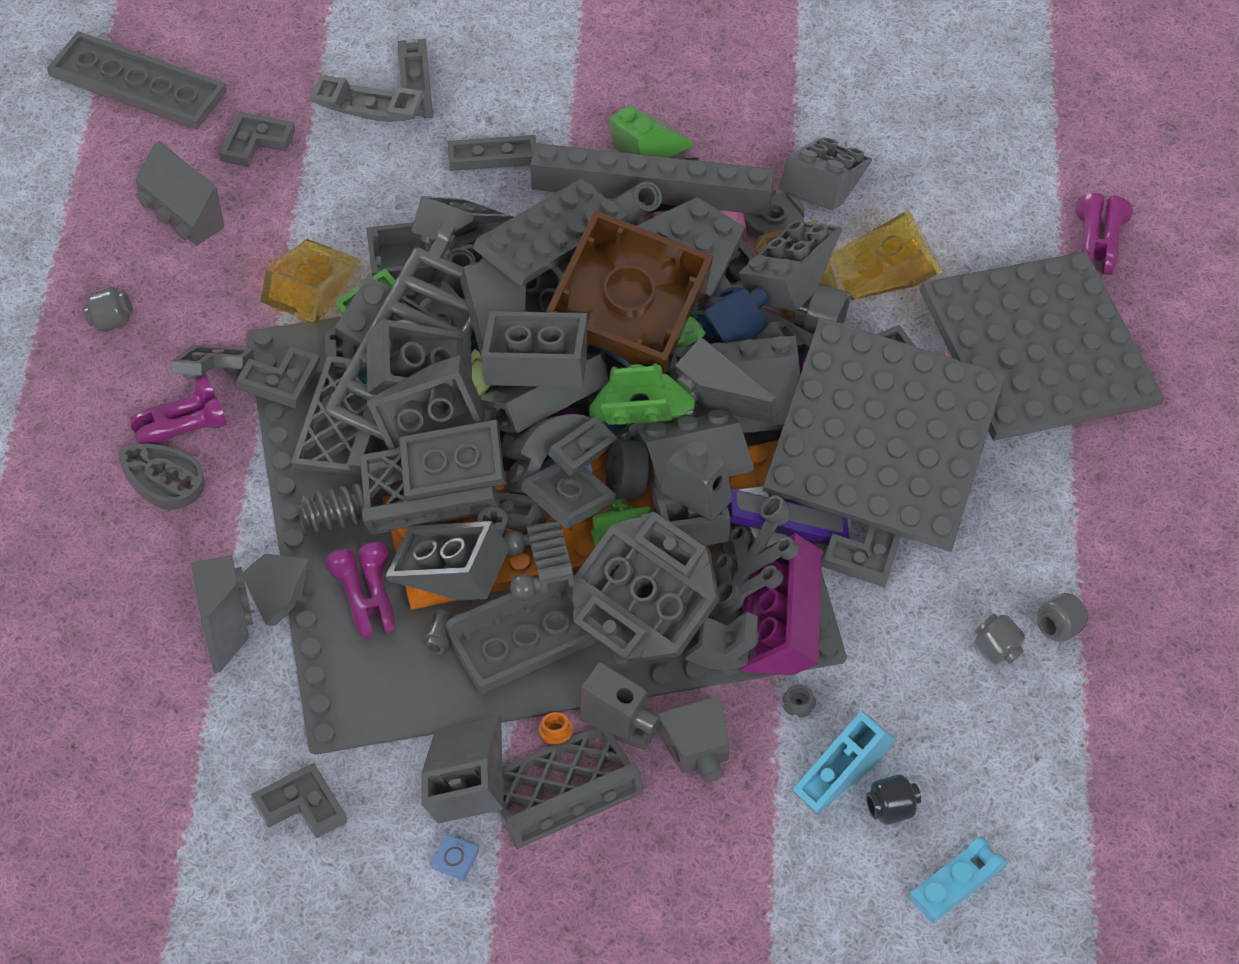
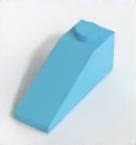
M860 711L792 790L816 813H819L870 771L897 740L872 717Z

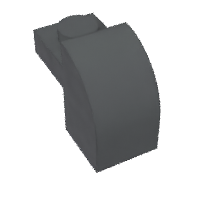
M745 612L729 625L707 617L684 649L683 659L713 670H733L747 665L749 650L756 646L759 637L757 631L758 616Z

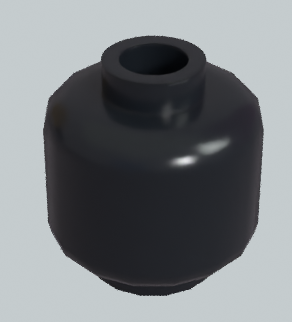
M898 774L873 782L870 792L866 793V801L872 818L875 820L879 819L885 825H890L914 817L917 811V804L921 803V794L916 783H910L904 775Z

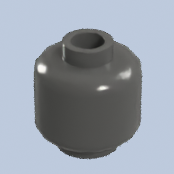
M110 287L91 294L88 298V307L84 308V313L91 326L95 324L100 331L105 332L126 325L130 320V315L133 314V306L125 291Z
M1070 593L1056 595L1044 602L1038 610L1039 629L1046 637L1053 641L1063 642L1082 632L1088 623V613L1085 605L1078 597Z
M994 613L975 630L977 633L975 638L976 646L993 664L1001 663L1004 660L1011 664L1024 652L1020 646L1025 641V634L1007 615L997 616Z

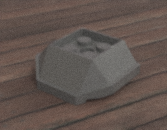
M655 512L611 525L574 576L575 586H572L574 603L573 622L628 662L680 656L720 601L710 551ZM653 585L651 595L641 598L643 589Z

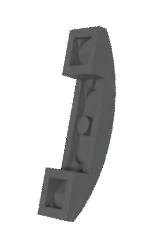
M320 74L310 99L312 102L334 111L369 120L397 122L415 118L424 92L403 87H396L395 92L354 86L349 85L346 78Z

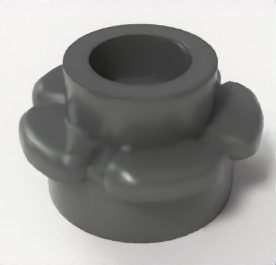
M804 685L790 687L782 698V701L785 703L783 708L791 716L806 717L811 714V709L816 706L815 696ZM796 701H801L802 704L798 705Z

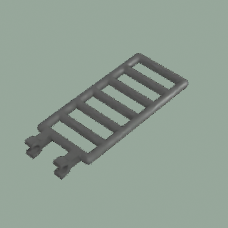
M443 222L429 251L422 248H415L369 330L382 319L389 320L392 313L418 325L470 333L472 338L474 330L470 316L461 330L399 302L406 288H410L469 315L465 299L413 276L422 262L461 279L463 267L443 258L455 239V235H453L455 226ZM482 256V259L480 260L479 264L489 262L486 258ZM365 335L326 404L325 412L333 418L384 440L376 422L341 407L348 392H352L367 400L376 396L375 394L368 393L367 385L355 380L363 365L367 366Z

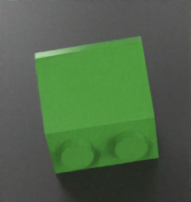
M634 106L621 109L617 114L608 117L613 145L619 152L670 158L693 147V142L669 124Z

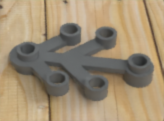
M778 495L769 497L762 504L760 513L766 521L750 550L748 544L752 539L751 532L743 525H738L731 530L729 539L734 544L739 567L734 579L732 573L736 569V561L727 553L720 554L715 559L720 585L717 586L720 601L717 603L716 608L724 614H730L738 610L746 596L766 585L770 589L778 587L783 580V574L773 565L765 567L758 576L750 580L748 578L753 572L780 557L785 560L794 558L799 551L798 544L790 537H783L776 545L764 551L776 527L784 525L791 516L790 506Z

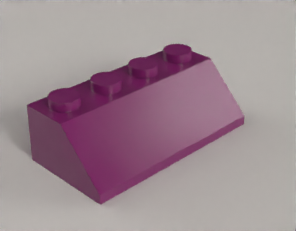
M796 533L788 536L799 546V551L794 558L785 560L780 557L753 572L748 578L750 580L758 576L765 567L770 565L775 566L783 574V580L778 587L770 589L765 585L744 599L743 614L749 612L758 616L757 631L759 637L756 646L749 650L748 664L740 668L743 672L795 675L818 664L822 550ZM778 542L766 547L764 551L776 545Z

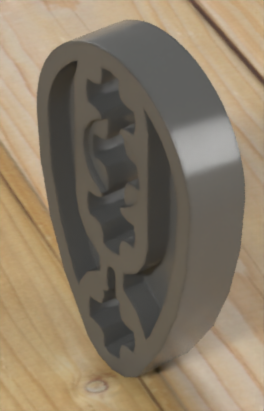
M131 444L120 452L119 458L127 480L135 491L156 507L169 510L186 507L196 501L204 489L205 481L202 467L193 456L156 444ZM140 456L141 461L133 460L130 463V458L137 459ZM165 470L169 479L174 480L178 477L181 486L187 487L191 484L192 488H184L180 491L179 484L172 482L168 485L165 476L159 474L155 477L154 473H162Z

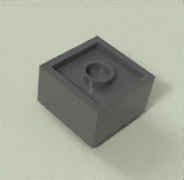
M414 222L366 227L372 277L386 268L396 281L415 248L430 250V244L421 241L422 235L411 232ZM421 262L413 276L427 283L434 282L433 267Z

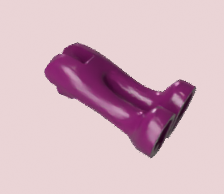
M1091 193L1078 198L1075 206L1077 216L1081 220H1085L1081 252L1086 251L1092 263H1094V259L1103 261V275L1112 274L1118 259L1121 225L1126 224L1131 219L1133 207L1129 201L1120 196H1110L1105 210L1106 227L1104 239H1100L1099 228L1104 206V196L1100 193Z
M206 374L196 378L194 392L188 397L147 408L130 418L131 428L137 432L135 438L139 444L157 445L166 439L201 428H219L227 425L221 405L217 397H215Z
M371 542L360 548L358 552L359 564L371 596L369 599L364 597L353 552L344 549L331 553L326 558L327 569L332 576L342 582L349 600L353 621L362 638H372L371 624L368 616L379 614L380 623L385 634L394 631V612L382 576V570L388 560L386 545L382 542Z

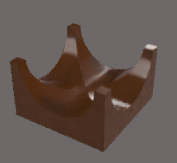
M594 210L546 312L587 313V344L610 351L631 365L638 364L648 367L656 363L661 366L662 374H668L675 350L690 314L697 302L702 303L706 294L714 256Z

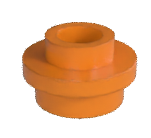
M549 713L541 720L538 728L539 736L544 742L549 744L564 743L573 734L572 722L563 713Z

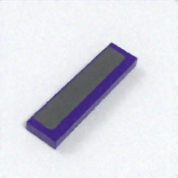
M731 488L732 501L727 505L730 522L761 529L766 520L762 517L760 509L764 501L769 497ZM787 501L785 502L790 506V519L784 525L777 526L774 531L775 533L788 536L796 533L805 540L829 545L832 533L850 539L848 520L846 518Z

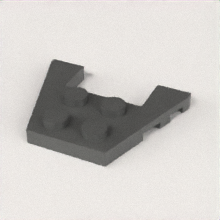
M698 197L637 225V227L714 256L704 301L715 296V291L718 285H721L729 263L732 262L745 235V226Z

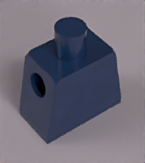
M730 287L694 306L692 314L702 325L703 330L706 332L705 335L711 344L744 341L747 339L754 340L766 326V321L759 309L769 302V297L760 287H756L750 293L745 288Z

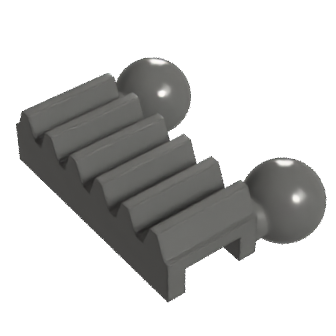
M558 521L528 526V534L523 535L518 531L512 530L502 536L510 547L507 553L509 557L519 556L527 547H531L538 574L537 578H533L528 574L515 576L510 584V591L513 597L520 601H527L534 597L536 591L548 592L547 584L564 580L568 581L569 587L575 586L572 566L562 528Z

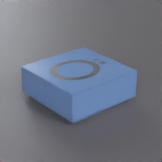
M446 834L431 862L432 869L464 881L479 853V846Z

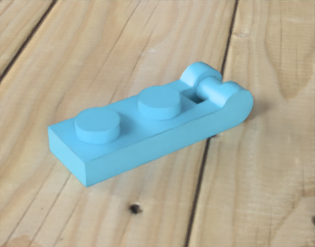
M983 836L976 838L966 850L910 892L909 899L933 924L1006 866L1007 860L1001 854H995L989 848L990 843ZM977 858L985 864L980 870L972 863Z

